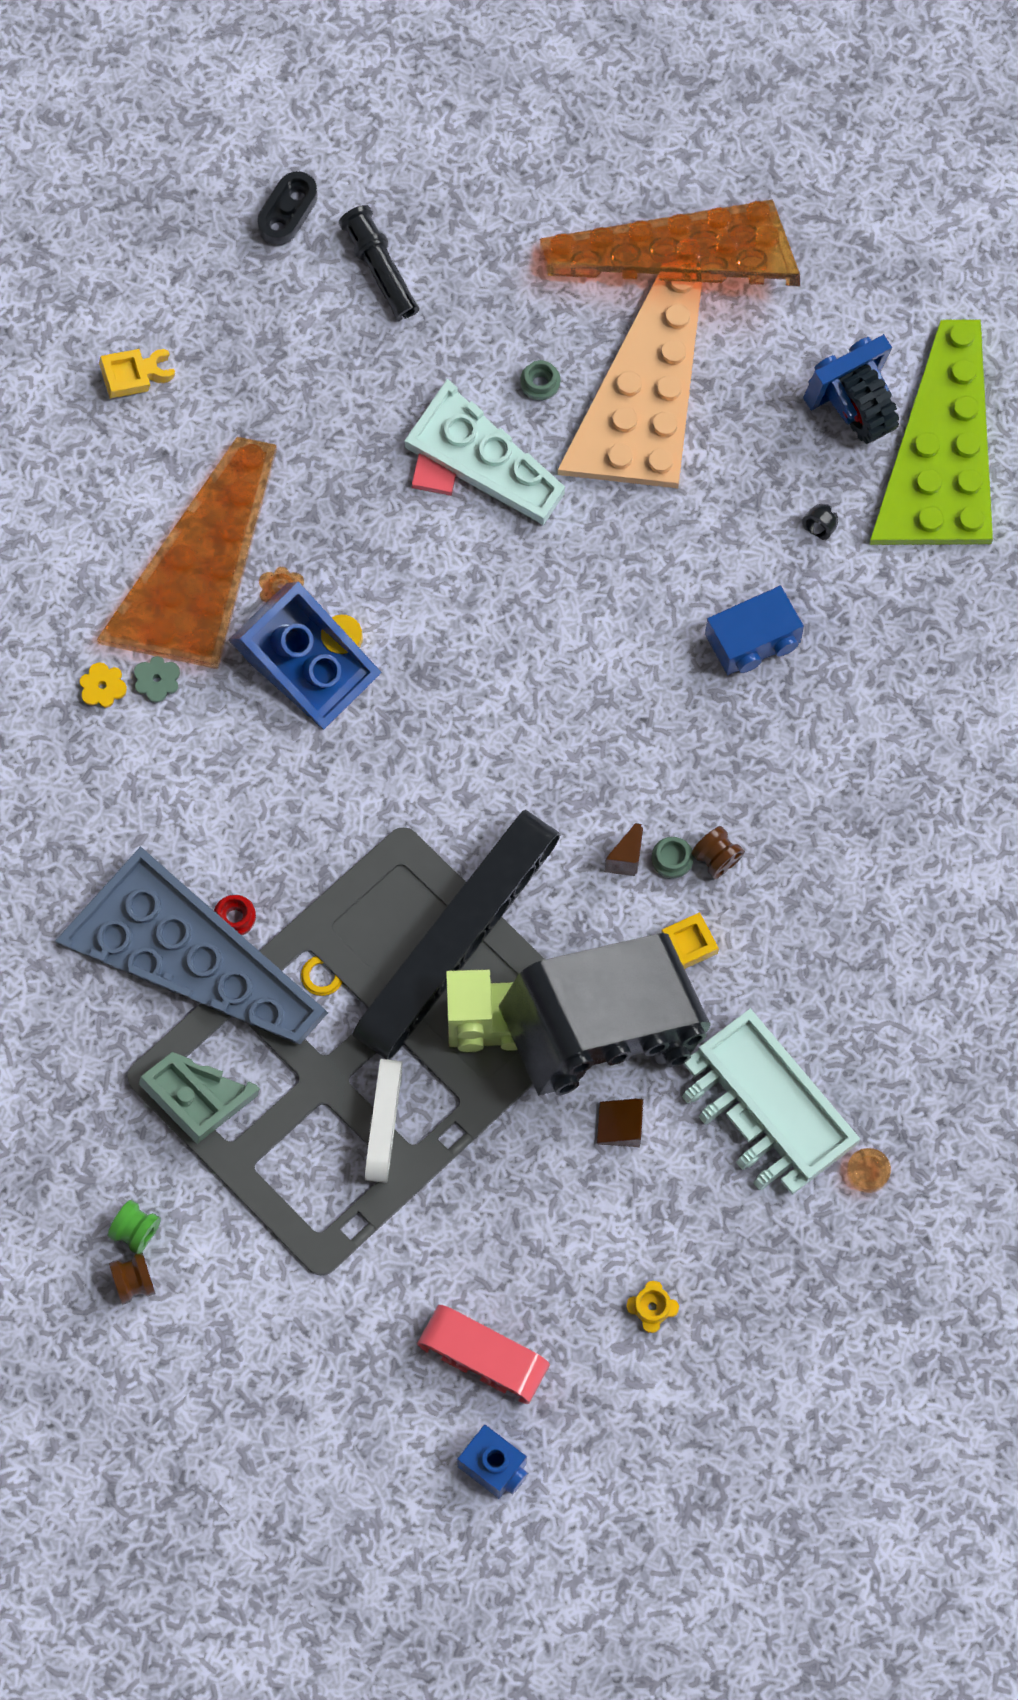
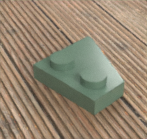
M171 1052L144 1073L139 1081V1085L196 1144L254 1100L260 1090L254 1083L248 1081L245 1086L222 1077L223 1071L208 1065H197L192 1059Z

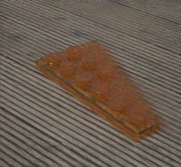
M773 199L540 238V249L548 276L596 278L602 272L622 273V279L637 280L638 273L659 274L660 281L722 283L728 277L749 278V284L764 285L765 279L786 280V286H800V272Z
M236 437L97 638L98 644L215 669L219 668L275 460L276 444Z

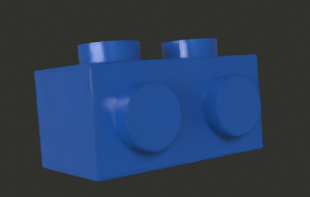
M780 585L707 618L705 636L728 676L737 671L740 673L749 672L758 667L763 659L774 654L780 657L794 651L799 643H801L804 625Z

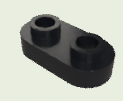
M300 171L286 174L281 178L258 215V230L260 236L266 242L273 245H283L293 240L314 208L318 199L317 185L309 174ZM295 192H302L305 195L300 200H295L291 197ZM277 222L285 225L282 230H273L271 228Z

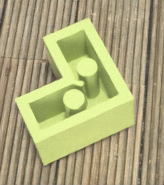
M490 970L446 971L449 1047H458V1050L463 1052H476L482 1050L484 1046L501 1045V1048L504 1050H518L498 1007L513 982L491 983Z

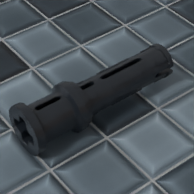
M368 205L357 206L340 218L339 226L343 231L348 232L355 245L354 253L356 257L366 262L381 292L389 303L396 320L400 322L403 319L402 316L406 319L417 314L419 306L409 292L405 281L389 255L386 235L378 231L371 218L373 216L372 209Z

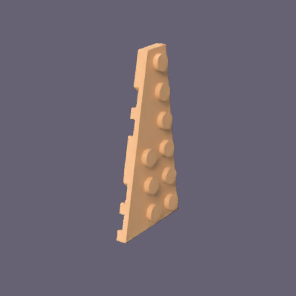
M670 263L663 264L558 468L557 475L679 488L704 267Z

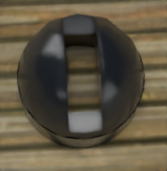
M817 504L807 512L802 519V524L808 532L822 540H827L836 530L838 515L836 512H831L832 507L830 505ZM820 522V525L825 530L819 534H814V523L818 524Z

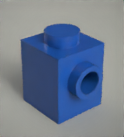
M485 1424L457 1459V1467L498 1499L502 1497L506 1490L513 1495L528 1476V1472L523 1469L527 1464V1456Z

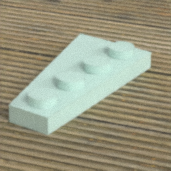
M448 378L405 439L406 449L417 455L420 453L455 473L456 477L542 525L545 524L565 494L564 485L529 453H524L512 442V437L502 428L498 429L484 416V412L474 402H468Z

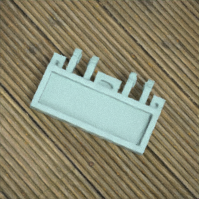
M751 1008L701 1045L698 1051L692 1054L691 1058L684 1063V1066L694 1078L709 1066L712 1069L685 1091L682 1098L687 1104L699 1100L705 1092L718 1082L727 1091L715 1102L703 1109L699 1118L704 1124L710 1123L739 1101L740 1103L726 1112V1116L748 1143L761 1133H766L767 1136L739 1157L736 1163L741 1169L745 1170L753 1166L761 1156L772 1148L782 1157L757 1176L753 1183L759 1190H763L793 1166L794 1169L781 1178L783 1185L793 1195L860 1142L859 1136Z

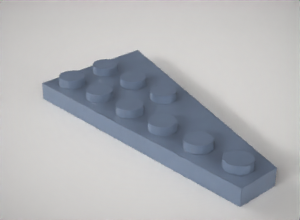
M141 846L55 940L60 945L69 947L79 953L81 952V954L299 1045L328 1014L319 1003Z

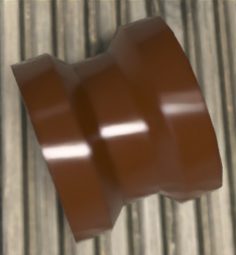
M718 826L706 834L691 852L697 861H704L706 863L708 873L714 879L721 877L728 869L737 864L745 853L739 844H732L729 841L728 832L722 826Z
M143 1252L135 1254L132 1260L124 1263L118 1260L109 1263L122 1305L131 1302L133 1296L143 1294L148 1297L156 1294Z

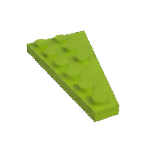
M981 320L940 321L869 545L992 544L993 530Z

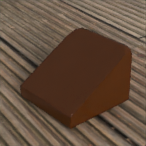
M635 823L610 852L605 860L604 872L629 876L637 874L643 834L642 824Z
M633 1098L600 1102L597 1144L640 1147L644 1099Z

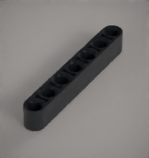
M523 810L357 1023L352 1036L383 1058L388 1060L393 1058L447 989L446 971H460L551 854L560 839V832L529 811Z

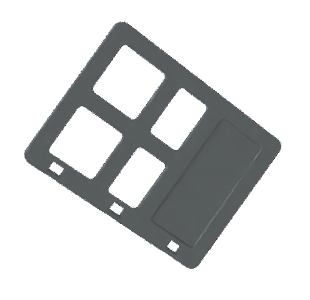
M405 827L397 828L268 942L260 952L281 971L303 952L313 953L369 1008L465 885L466 881L416 832ZM501 917L460 971L490 970L491 983H511L515 981L522 970L545 959ZM446 989L404 1045L459 1099V1106L418 1144L408 1143L394 1130L387 1183L377 1182L325 1231L316 1232L256 1172L255 1165L320 1105L329 1106L368 1145L373 1107L350 1084L349 1079L376 1054L375 1051L352 1036V1033L332 1053L322 1055L306 1039L299 1045L247 1023L299 1076V1082L235 1141H226L214 1130L198 1144L139 1085L140 1077L171 1052L188 1057L232 1016L199 1004L139 1058L128 1071L129 1085L140 1098L310 1272L321 1276L332 1273L372 1234L533 1086L518 1050H504L501 1048V1045L484 1046L482 1050L476 1052L459 1051L458 1047H449ZM457 1123L466 1133L447 1149L438 1139L451 1126ZM359 1213L368 1224L350 1240L341 1229Z

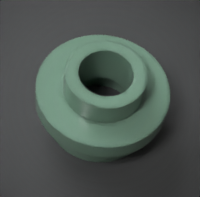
M534 361L526 366L521 373V388L532 399L547 400L553 397L560 388L561 378L559 371L547 361ZM537 377H544L548 383L538 386L533 383V380Z

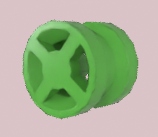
M129 1200L114 1218L108 1231V1237L115 1242L124 1241L129 1245L130 1251L135 1254L141 1253L158 1230L161 1218L154 1213L145 1214L140 1210L138 1203Z

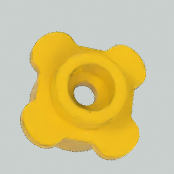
M649 1281L637 1297L632 1296L627 1300L626 1308L628 1313L636 1315L642 1321L643 1329L646 1332L655 1333L659 1331L660 1324L668 1317H675L678 1314L679 1304L676 1300L670 1299L660 1282ZM649 1304H656V1310H650L648 1308Z

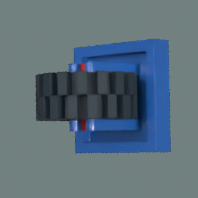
M883 334L874 340H871L870 337H865L854 343L849 348L850 352L837 359L835 355H832L820 361L814 367L815 371L812 378L808 381L809 385L803 396V400L811 411L830 401L847 425L850 424L853 432L856 431L857 438L860 441H864L865 444L871 443L899 427V415L895 412L897 410L896 404L891 401L892 394L880 373L892 349L886 336Z

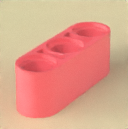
M444 1305L437 1306L417 1342V1345L423 1351L428 1353L429 1349L443 1356L441 1358L442 1361L465 1373L470 1370L482 1376L480 1381L504 1394L507 1390L520 1397L519 1402L524 1404L530 1403L550 1366L549 1362L537 1353Z

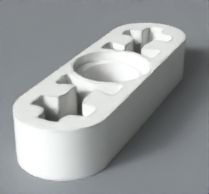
M380 1059L366 1159V1181L387 1183L401 1085L402 1061Z

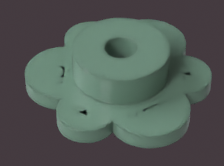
M155 656L150 660V663L141 662L136 665L134 669L135 678L138 680L135 684L136 691L140 694H147L150 701L155 703L161 702L166 698L167 693L173 694L178 690V682L176 680L180 676V669L176 663H165L162 657ZM155 678L161 679L159 682L153 681Z

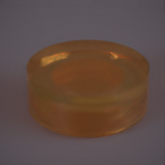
M874 1148L858 1150L851 1156L847 1166V1177L852 1186L866 1193L882 1189L887 1184L891 1174V1165L888 1158L881 1151Z

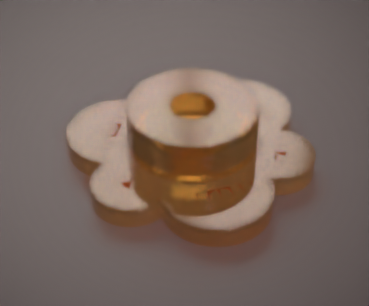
M278 567L274 573L266 572L259 578V585L263 589L260 592V598L262 601L268 602L281 589L278 588L280 584L285 585L286 583L299 581L303 586L304 578L299 573H289L286 567Z

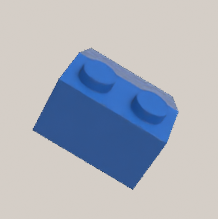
M299 581L286 583L229 639V642L257 671L323 730L382 673ZM321 630H324L348 653L336 654L329 651L322 642Z

